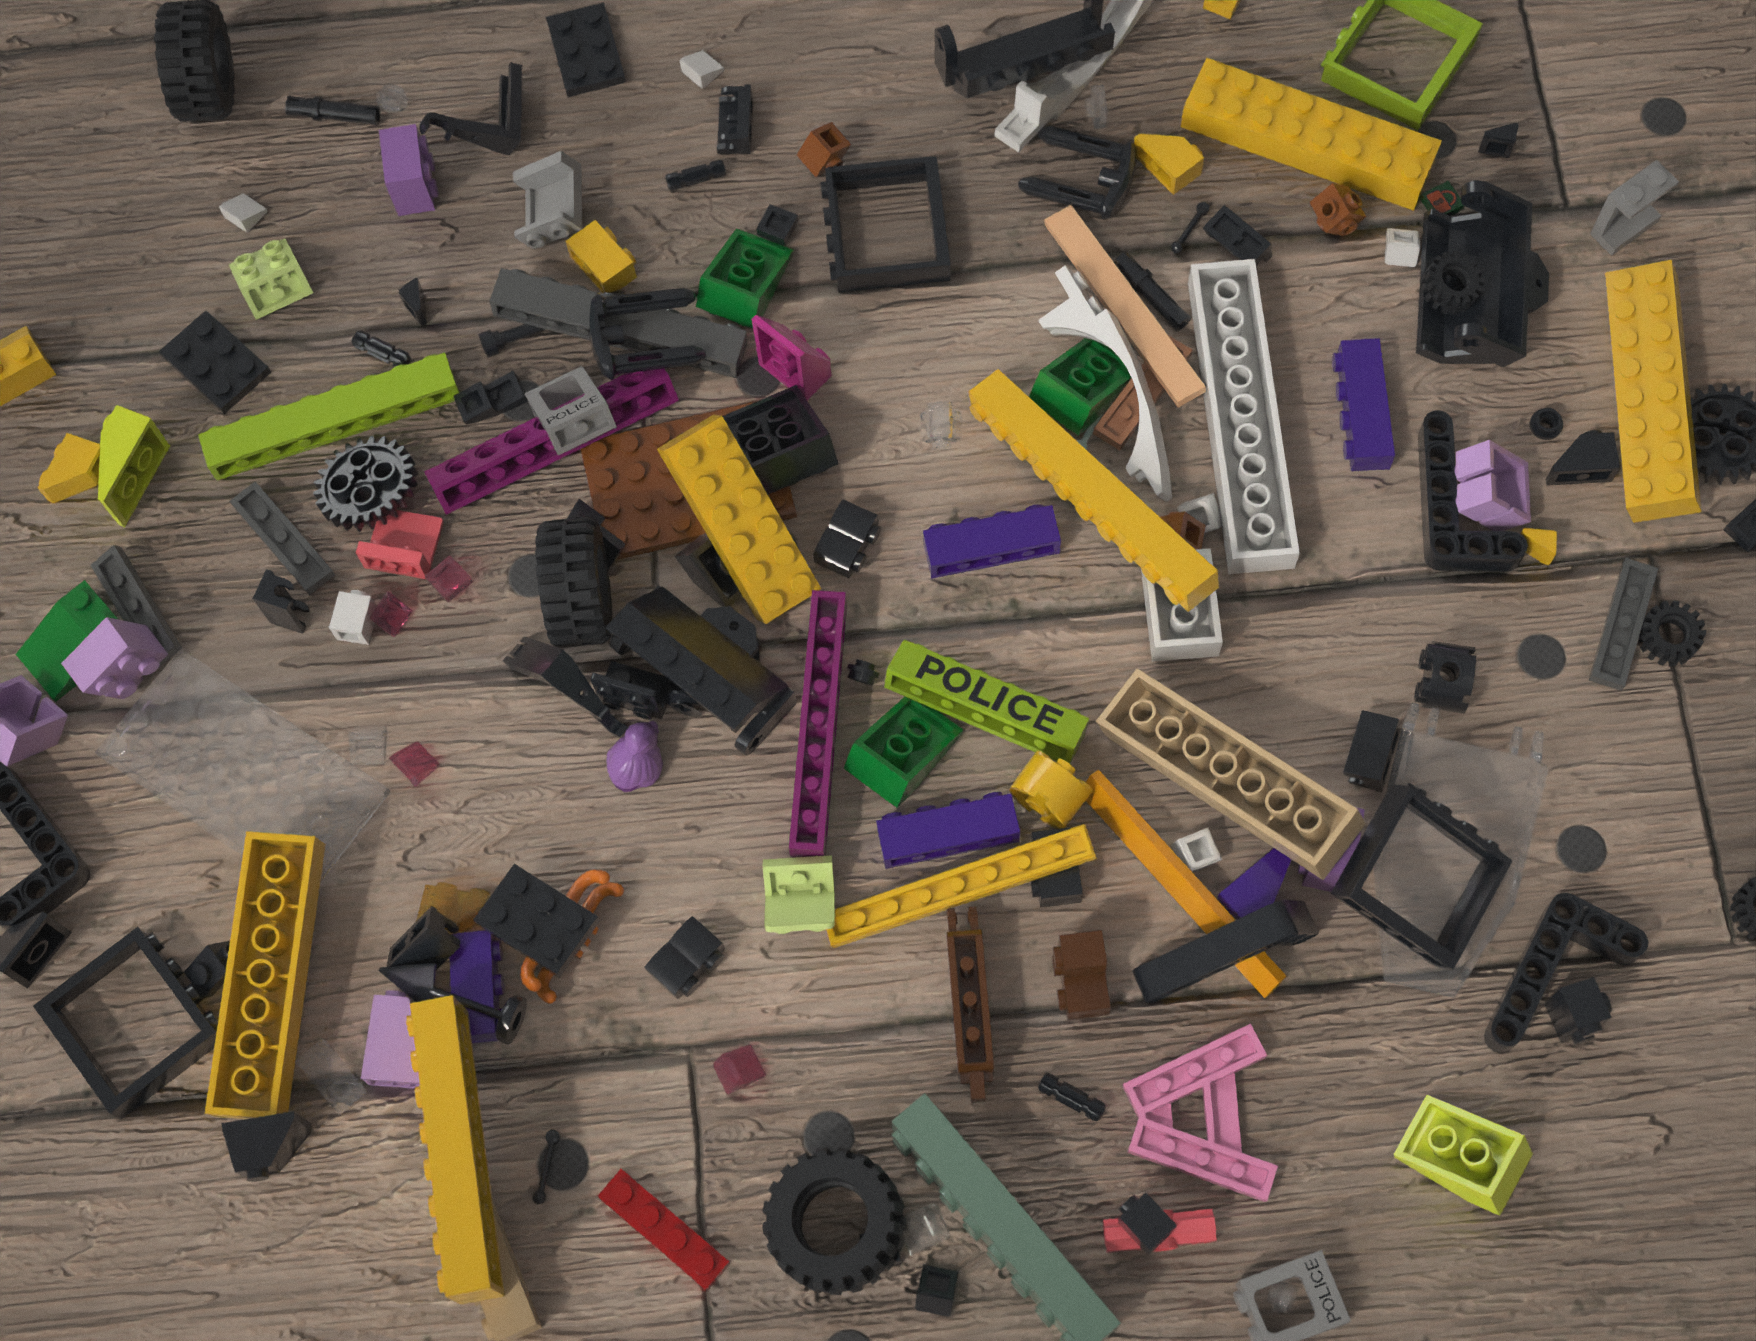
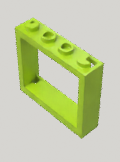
M1366 0L1367 2L1364 7L1359 5L1351 18L1352 24L1349 29L1344 27L1340 32L1334 51H1327L1326 57L1321 63V67L1324 68L1321 81L1419 130L1476 44L1483 23L1437 0ZM1383 4L1457 40L1416 103L1342 66Z

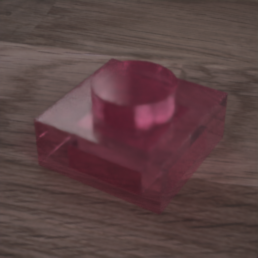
M450 555L425 575L429 584L447 603L473 583L471 577Z

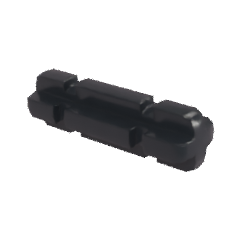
M716 160L709 162L710 165L707 166L706 164H701L681 170V173L677 171L669 173L665 176L667 187L669 190H676L682 188V185L687 187L708 181L710 177L715 179L725 176L724 162Z
M363 330L356 331L352 337L351 342L355 348L361 351L367 350V354L388 364L392 362L394 367L402 364L408 365L411 361L408 352L400 348L396 350V346L375 336L370 337V334Z
M1045 1073L1038 1085L1040 1092L1049 1097L1051 1094L1054 1095L1055 1100L1079 1113L1081 1111L1085 1112V1116L1093 1121H1099L1106 1109L1104 1102L1093 1098V1100L1088 1098L1089 1094L1065 1081L1063 1083L1059 1082V1078L1050 1073Z

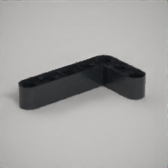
M1435 410L1429 412L1425 416L1418 433L1423 548L1426 564L1433 570L1513 571L1518 567L1527 551L1528 544L1523 535L1513 531L1459 530V514L1456 505L1457 480L1455 476L1453 421L1449 414L1444 411ZM1429 428H1437L1441 433H1434ZM1430 457H1437L1444 463H1436ZM1432 487H1440L1445 493H1437ZM1433 517H1442L1447 523H1438ZM1435 547H1443L1449 554H1440ZM1469 548L1479 549L1482 555L1473 554ZM1502 548H1510L1516 555H1508Z
M0 761V811L42 864L0 897V926L7 930L42 911L46 914L52 912L88 883L90 870L14 769L10 766H5ZM18 792L17 797L8 803L11 794ZM37 816L35 823L26 827L28 820ZM55 841V846L50 851L45 852L46 846L50 842ZM75 865L72 874L64 877L65 870ZM46 887L45 894L36 899L39 889ZM17 909L16 916L12 920L7 921L9 913Z
M1560 893L1556 895L1543 910L1485 1029L1484 1040L1488 1048L1497 1053H1506L1519 1043L1569 940L1617 964L1630 965L1640 958L1648 948V938L1644 931L1573 894ZM1555 906H1562L1567 909L1570 919H1563L1558 916ZM1588 923H1596L1602 930V936L1591 933L1588 929ZM1548 936L1553 939L1555 949H1548L1543 946L1540 937ZM1621 939L1629 940L1634 945L1635 952L1630 953L1624 950L1621 945ZM1526 966L1537 968L1541 978L1535 980L1529 977L1526 973ZM1511 996L1522 998L1526 1003V1010L1516 1009L1511 1003ZM1502 1026L1508 1029L1511 1034V1041L1501 1040L1496 1034V1027Z
M1284 899L1260 908L1135 968L1132 970V973L1145 1003L1150 1004L1274 946H1294L1317 936L1319 932L1304 901Z

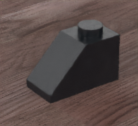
M1591 430L1581 434L1552 466L1545 479L1546 486L1612 482L1620 469L1614 432L1603 433L1600 430Z

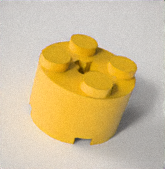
M1037 750L1014 780L1009 791L1013 798L1028 812H1031L1033 809L1042 815L1041 821L1051 827L1060 829L1065 828L1070 823L1093 789L1086 782L1073 775L1075 768L1061 758L1054 762L1048 755Z

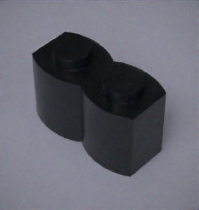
M842 499L814 550V563L847 578H850L854 571L859 572L867 556L863 553L869 543L874 545L879 537L881 527L878 526V515Z
M692 916L675 932L669 942L657 951L644 968L678 1000L683 995L686 997L690 996L701 983L699 977L707 969L713 971L719 966L725 957L722 953L726 948L716 936Z

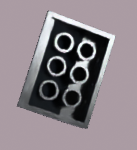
M797 385L723 416L767 495L787 486L795 485L799 481L815 474L823 473L827 469L839 464L829 432Z

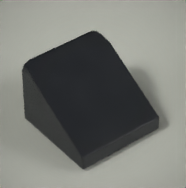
M1511 123L1485 131L1478 152L1509 158L1516 141L1519 123Z
M416 277L401 287L398 293L405 308L420 325L424 326L427 324L425 297L419 279Z
M923 1264L915 1309L922 1312L950 1316L959 1271Z

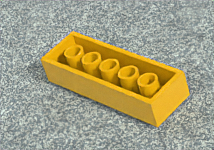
M712 415L657 449L756 620L767 624L812 596V590H821L819 583L723 416Z

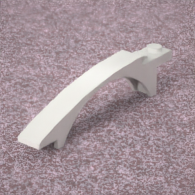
M1111 0L1102 14L1101 28L1104 30L1105 24H1112L1115 30L1113 50L1095 55L1087 61H1077L1065 65L1062 69L1054 71L1048 77L1038 82L1026 83L1021 81L1016 86L1014 110L995 128V137L1017 152H1020L1051 118L1056 120L1089 84L1124 41L1153 0Z
M1065 265L1056 271L1055 274L1070 298L1038 321L1053 336H1080L1104 344L1111 348L1127 367L1136 388L1139 402V429L1134 450L1126 470L1131 477L1135 476L1139 482L1147 478L1156 495L1167 502L1172 499L1170 471L1159 416L1141 364L1117 317L1109 310H1103L1094 296L1090 298L1085 290L1089 285L1079 271L1074 273Z

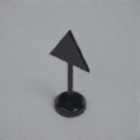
M436 963L381 967L378 970L415 1002L434 999V996L441 998L453 995L464 1007L498 1019L495 1033L497 1040L503 1044L509 1045L513 1042L524 1020L527 999L522 996L515 995L510 997L502 1011L435 987Z

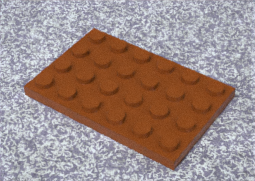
M754 402L609 435L581 449L594 510L606 518L602 526L626 544L617 560L692 543L696 538L706 533L657 449L712 415L724 416ZM790 486L768 495L782 521L797 518Z

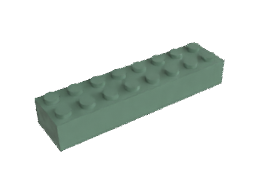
M925 1093L891 1121L893 1130L891 1136L895 1147L905 1158L911 1154L916 1160L915 1165L917 1167L915 1170L928 1185L934 1182L940 1189L938 1191L940 1193L939 1198L951 1213H954L956 1210L959 1211L964 1217L962 1225L976 1242L981 1238L988 1246L986 1254L999 1270L1006 1267L1013 1275L1010 1282L1016 1291L1024 1299L1030 1296L1037 1304L1034 1311L1048 1328L1054 1324L1062 1335L1059 1341H1105L1117 1330L1121 1322Z

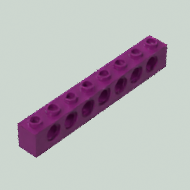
M665 369L625 373L597 387L605 399L617 427L560 455L556 453L547 432L539 419L535 417L424 471L445 514L447 515L679 401L668 373ZM582 394V395H580V396H578V397H576V398H574V399H572V400H570V401H568V402H566V403H564V404H562V405H560V406H558V407H556V408H553V409H551V410H552V411H553V410H557V409H559V408H561V407H563V406H565V405H567V404H569V403H571V402H573V401H575V400H577V399H580L581 397L584 396V394Z
M812 590L789 837V853L791 858L826 856L847 616L846 592Z

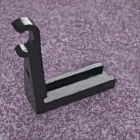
M510 62L508 65V76L501 75L499 77L498 125L457 119L430 112L424 116L419 124L420 133L422 135L425 134L430 128V124L439 126L445 130L444 138L447 142L452 136L497 153L510 156L521 141L522 65Z
M524 636L520 640L522 644H517L509 653L513 658L509 656L504 658L503 662L511 670L548 683L558 692L588 711L615 737L620 738L628 729V726L620 723L610 713V708L601 702L574 660L563 649Z

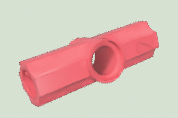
M1205 1209L1173 1213V1210H1163L1177 1227L1153 1252L1177 1249L1180 1245L1216 1242V1225L1213 1210ZM1119 1218L1103 1220L1106 1253L1142 1249L1118 1224Z

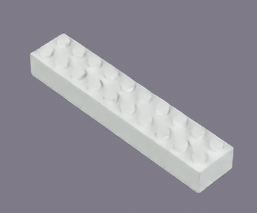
M1255 259L1191 264L1188 289L1201 381L1206 386V392L1203 396L1228 574L1295 569L1300 552Z

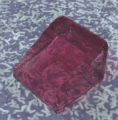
M418 741L389 757L392 764L414 787L440 766L438 761Z
M751 1044L726 1052L713 1063L715 1072L726 1094L734 1093L766 1076Z

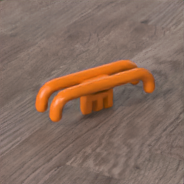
M594 869L580 875L566 896L578 903L590 885L599 883L600 885L592 890L582 904V907L594 913L599 903L605 897H621L624 894V887L621 884L609 882L610 875L608 872ZM596 927L591 934L596 935L599 928ZM588 938L583 946L588 947L591 940ZM580 949L575 957L581 959L584 952ZM526 957L520 972L523 985L529 990L537 992L538 997L548 1004L554 1003L557 999V994L549 987L554 974L542 967L536 978L534 971L538 964Z

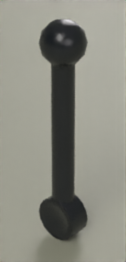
M1198 203L1197 213L1178 241H1174L1171 244L1172 252L1180 253L1183 250V243L1201 216L1208 214V203Z
M549 1130L546 1133L545 1138L548 1146L538 1189L532 1195V1200L535 1204H543L546 1200L544 1190L554 1146L559 1143L561 1137L556 1130Z

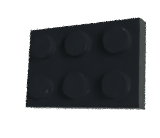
M604 2L546 17L567 98L626 83Z
M207 310L159 350L161 356L223 414H226L272 373L262 360Z
M515 863L473 919L476 925L558 978L561 977L601 921L597 915Z

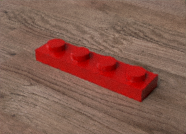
M620 1169L597 1196L705 1291L711 1288L730 1265V1261L624 1170Z

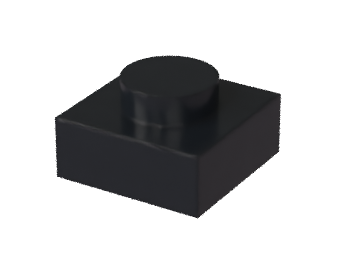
M769 204L756 228L757 235L786 246L798 223V215Z

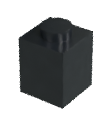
M1144 1193L1139 1199L1135 1194L1132 1195L1119 1208L1122 1215L1119 1217L1118 1224L1148 1256L1177 1227L1172 1219L1147 1193Z

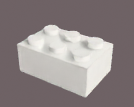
M1211 548L1196 550L1213 565ZM1141 570L1152 662L1219 657L1223 640L1216 590L1188 612L1180 604H1173L1166 596L1164 589L1157 582L1153 584L1148 581Z

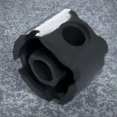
M1437 641L1427 644L1426 648L1421 650L1418 668L1424 670L1421 683L1417 682L1414 702L1421 703V707L1465 713L1469 703L1462 701L1464 696H1471L1473 689L1476 656L1472 654L1476 651L1475 647ZM1440 672L1446 673L1450 682L1442 679Z

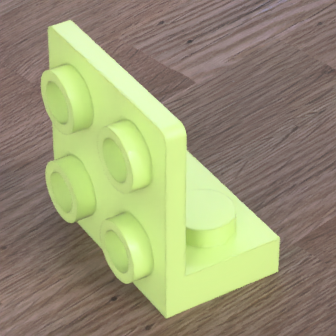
M286 239L270 241L262 249L252 254H242L229 264L238 287L256 320L313 293Z

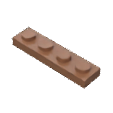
M1169 336L1188 361L1192 355V349ZM1144 362L1141 367L1154 404H1156L1165 392V389ZM1132 379L1100 419L1093 431L1095 436L1118 450L1123 448L1139 426V402Z

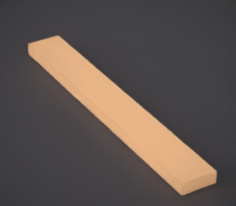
M1072 205L1044 219L1045 227L1075 268L1083 275L1105 309L1117 317L1128 340L1176 406L1180 407L1206 392L1204 383Z

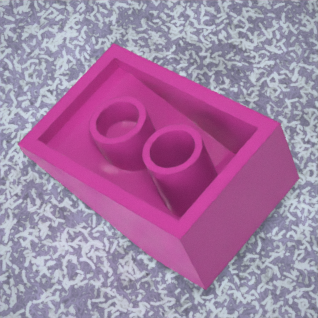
M755 315L752 318L759 365L786 387L790 388L797 385L808 401L832 376L829 356L820 348L814 349L811 347L804 336L795 329L791 331L785 325L759 315Z

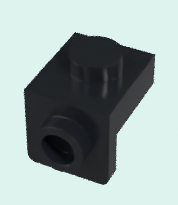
M230 941L207 945L184 971V974L202 998L212 997L224 984Z

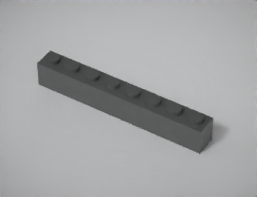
M501 268L489 300L493 316L590 341V304L597 292L590 291L582 285L575 284L570 286L562 284L551 277L539 278L528 275L519 269L508 270ZM609 292L600 293L603 297L617 296ZM675 309L606 316L604 319L605 326L622 325L624 344L610 346L632 352H643L694 345L705 350L706 358L696 365H689L690 367L737 378L747 347V331L742 330L737 325L714 323L703 316L691 317L680 314Z

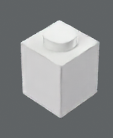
M352 590L350 593L339 591L329 629L337 640L369 645L378 607L372 597L366 592Z

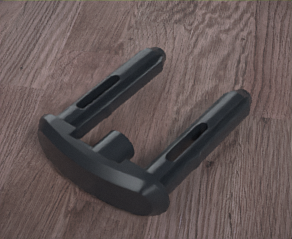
M1054 126L1043 127L1038 132V137L1046 144L1119 162V169L1114 170L1102 167L1100 171L1098 185L1109 188L1107 195L1032 176L1021 178L1018 182L1019 189L1026 195L1099 213L1103 220L1113 217L1124 203L1134 178L1136 147L1133 143L1128 141L1126 144H1121Z
M686 288L603 297L600 293H597L592 298L590 304L589 330L593 354L601 373L610 380H614L617 374L696 365L706 358L705 350L694 345L613 355L610 352L609 346L624 344L622 325L605 326L604 320L606 316L686 307L695 301V293Z

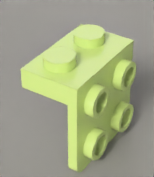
M832 855L763 860L765 931L778 934L804 930L820 932L835 926V886Z

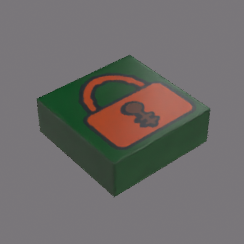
M1449 181L1422 193L1420 201L1427 211L1435 209L1448 216H1452L1464 209L1460 196Z

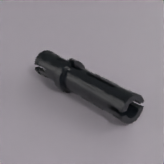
M288 95L285 102V112L289 116L310 117L314 121L330 119L378 126V121H380V107L378 105L324 100L320 96L302 98Z
M1128 251L1123 252L1116 258L1117 261H1114L1115 265L1130 282L1135 292L1138 291L1176 332L1182 330L1188 324L1187 322L1191 320V316L1152 278L1153 274L1148 269L1144 270Z

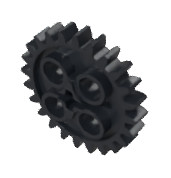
M1711 384L1708 387L1707 394H1704L1700 389H1696L1694 399L1690 397L1693 426H1697L1696 428L1693 427L1695 442L1703 441L1708 444L1707 446H1699L1695 443L1698 475L1700 473L1705 474V483H1708L1711 477L1714 476L1717 477L1719 485H1722L1725 477H1729L1730 481L1736 484L1738 475L1741 474L1748 481L1750 480L1752 470L1756 472V401L1752 400L1753 391H1749L1743 396L1740 394V386H1737L1733 392H1728L1727 385L1723 384L1721 391L1716 392ZM1704 414H1714L1718 418H1708ZM1744 422L1751 427H1741L1737 423ZM1728 450H1736L1741 455H1732Z
M370 436L365 444L361 438H358L354 447L348 442L345 443L346 451L342 453L335 450L334 453L337 458L335 460L326 459L325 462L328 468L318 470L322 479L314 481L318 490L313 492V495L318 500L315 503L327 521L331 520L335 527L342 525L346 531H349L354 525L358 532H361L364 524H368L371 530H373L375 522L378 520L384 525L387 524L386 516L390 514L393 517H398L395 509L397 507L407 508L404 498L414 497L410 488L418 486L414 478L418 475V471L414 467L416 465L415 461L404 446L400 447L396 440L389 443L385 436L378 442L374 436Z

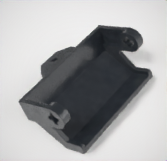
M1084 0L1083 10L958 52L953 32L947 24L935 28V65L945 88L952 86L953 91L968 99L991 90L999 91L1007 85L1028 81L1039 74L1048 71H1058L1065 65L1077 61H1087L1095 55L1113 50L1115 30L1111 23L1105 24L1104 30L1101 28L1103 0Z
M1476 180L1467 182L1462 186L1461 203L1479 213L1455 217L1448 216L1435 209H1430L1424 213L1416 354L1440 364H1496L1504 368L1526 357L1528 314L1536 311L1548 302L1549 272L1539 255L1531 251L1532 203L1489 182ZM1449 251L1450 256L1454 251H1460L1459 257L1461 258L1465 253L1470 255L1468 261L1471 263L1475 259L1478 262L1475 268H1482L1484 273L1481 277H1485V284L1482 286L1484 290L1467 311L1462 313L1460 310L1458 314L1452 315L1451 309L1447 314L1441 313V306H1438L1435 310L1431 307L1434 301L1430 300L1427 302L1424 298L1428 292L1422 293L1421 291L1423 286L1421 279L1425 271L1438 255L1441 256ZM1452 275L1442 276L1444 283L1449 288L1455 291L1463 290L1462 283Z
M658 585L653 591L628 602L606 626L607 631L613 635L609 646L619 655H624L632 649L727 725L734 733L738 732L753 714L758 713L742 730L735 741V748L746 756L751 754L796 704L795 692L789 688V685L760 663L756 626L731 606L707 608L699 615L666 588Z

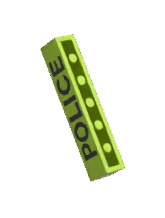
M904 639L887 668L884 688L1033 752L1037 750L1042 751L1054 761L1061 758L1071 764L1085 736L1089 718L1081 715L1078 711L1062 707L1043 696H1036L1020 689L1015 684L996 679L982 670H975L957 662L951 657L942 656L928 650L921 644H914Z

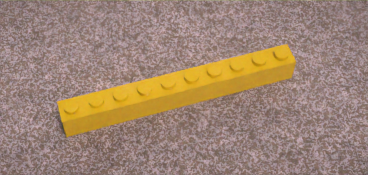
M999 369L968 391L971 402L969 409L973 416L980 422L984 420L998 440H1005L1011 446L1013 453L1021 461L1026 460L1030 463L1033 471L1041 480L1047 479L1062 500L1066 501L1068 499L1075 506L1077 513L1082 519L1092 521L1097 526L1100 535L1108 542L1112 540L1119 547L1121 554L1130 563L1134 561L1139 565L1148 581L1153 584L1157 582L1164 589L1166 596L1173 604H1180L1189 612L1219 588L1218 570Z

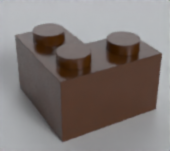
M1102 930L1059 935L1058 946L1053 947V955L1051 956L1054 977H1061L1062 989L1057 990L1059 1011L1066 1010L1067 1020L1109 1015L1111 1005L1106 979L1108 964Z

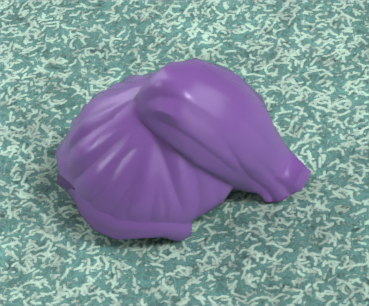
M654 720L650 722H637L630 725L625 731V736L621 737L607 752L609 777L615 787L623 792H631L639 788L652 786L661 774L663 760L657 745L658 724Z

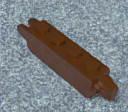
M977 906L969 907L967 916L970 930L957 931V913L955 908L947 909L949 932H946L958 1079H960L961 1085L970 1084L971 1103L986 1102L984 1083L993 1082L994 1059L982 929H979Z

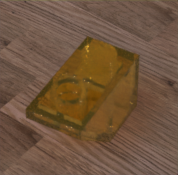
M437 882L436 886L425 884L416 921L433 906L438 909L437 912L452 920L459 927L456 933L467 932L476 926L473 919L487 902L491 893L480 888H470V892L457 890V886L445 882Z

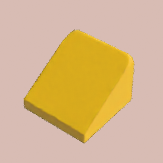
M1523 528L1520 534L1524 536L1528 544L1526 553L1541 563L1550 565L1556 555L1557 531Z

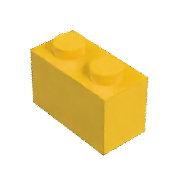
M596 220L565 241L570 258L602 293L620 290L637 278L634 267L636 260L627 248L622 250L617 244L618 241L614 233L608 227L603 229Z

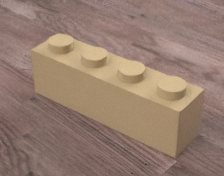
M493 1201L505 1296L474 1302L475 1306L480 1304L486 1318L481 1320V1324L489 1341L492 1339L495 1341H514L542 1328V1324Z

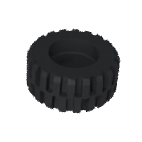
M211 0L164 3L156 13L154 42L156 43L155 56L158 65V77H160L162 94H164L165 103L169 107L170 114L181 122L225 119L233 111L235 74L230 37H228L227 25L224 22V16L222 11H220V7Z
M590 516L545 521L538 526L536 531L535 558L540 606L548 639H550L552 645L558 648L604 644L612 636L607 631L606 626L613 620L608 561L600 525L596 519Z
M826 1147L817 1149V1154L809 1156L807 1153L797 1157L799 1163L792 1168L787 1164L780 1171L784 1176L778 1183L772 1182L768 1190L772 1194L770 1201H764L762 1212L766 1215V1222L762 1223L763 1235L768 1239L766 1246L769 1253L776 1259L777 1265L787 1275L812 1291L818 1293L828 1292L830 1295H842V1292L850 1291L851 1293L862 1291L863 1285L869 1282L873 1285L882 1279L880 1274L886 1268L888 1270L892 1268L896 1262L893 1258L897 1250L900 1252L904 1244L902 1234L907 1228V1219L903 1214V1209H905L903 1199L899 1195L896 1185L878 1164L872 1162L869 1157L861 1153L855 1154L849 1149L838 1147L837 1151H830ZM843 1187L852 1190L861 1197L867 1208L868 1224L861 1240L852 1249L840 1255L828 1256L813 1250L806 1242L802 1232L803 1216L809 1203L818 1194L831 1188Z

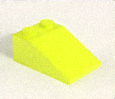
M116 405L113 412L105 418L101 431L98 500L118 525L125 528L169 450L170 445L150 417Z
M1426 1095L1393 1155L1399 1161L1462 1199L1500 1216L1533 1153L1525 1135Z

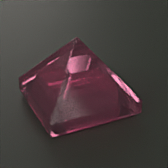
M387 591L369 619L395 638L413 610Z

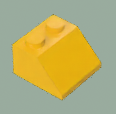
M27 326L0 340V406L56 375Z

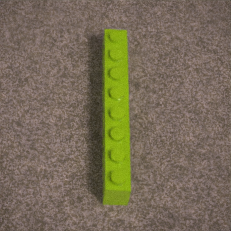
M432 354L420 361L408 365H398L392 370L378 375L365 376L362 380L348 385L335 386L330 391L318 395H307L301 398L300 401L288 405L274 406L269 411L255 416L248 415L224 426L211 427L206 432L198 434L207 467L216 481L455 402L453 396L459 393V389L446 354Z

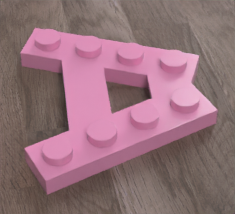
M1251 1024L1123 1084L1122 1087L1138 1117L1127 1153L1266 1202L1268 1200L1278 1165L1244 1154L1241 1147L1235 1073L1267 1057ZM1202 1089L1207 1140L1173 1128L1171 1103Z

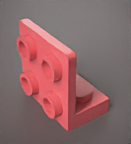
M396 510L398 517H393L390 514L387 515V524L384 525L380 520L376 521L370 543L359 541L356 555L365 569L427 580L444 522L440 517Z

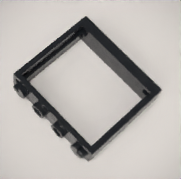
M937 156L825 167L826 181L820 182L822 199H828L829 207H823L825 226H831L832 234L826 235L828 254L834 253L835 262H829L831 281L837 280L838 292L951 281V264ZM926 182L936 261L845 270L837 191Z
M1408 783L1407 786L1391 784L1330 894L1431 965L1454 970L1513 860L1500 852L1499 844L1477 835L1478 829L1468 822L1458 821L1451 816L1453 811L1449 807L1439 802H1432L1425 797L1427 792L1424 789H1418L1411 783ZM1406 808L1480 861L1437 941L1362 889Z
M136 927L33 1005L107 1111L120 1120L214 1049L218 1026V1017L213 1011L205 1012L199 1004L204 999L191 983L186 986L180 978L184 972L172 957L167 960L162 954L161 950L165 948L164 944L156 937L153 931L147 934L139 927ZM141 949L201 1031L120 1093L61 1009Z

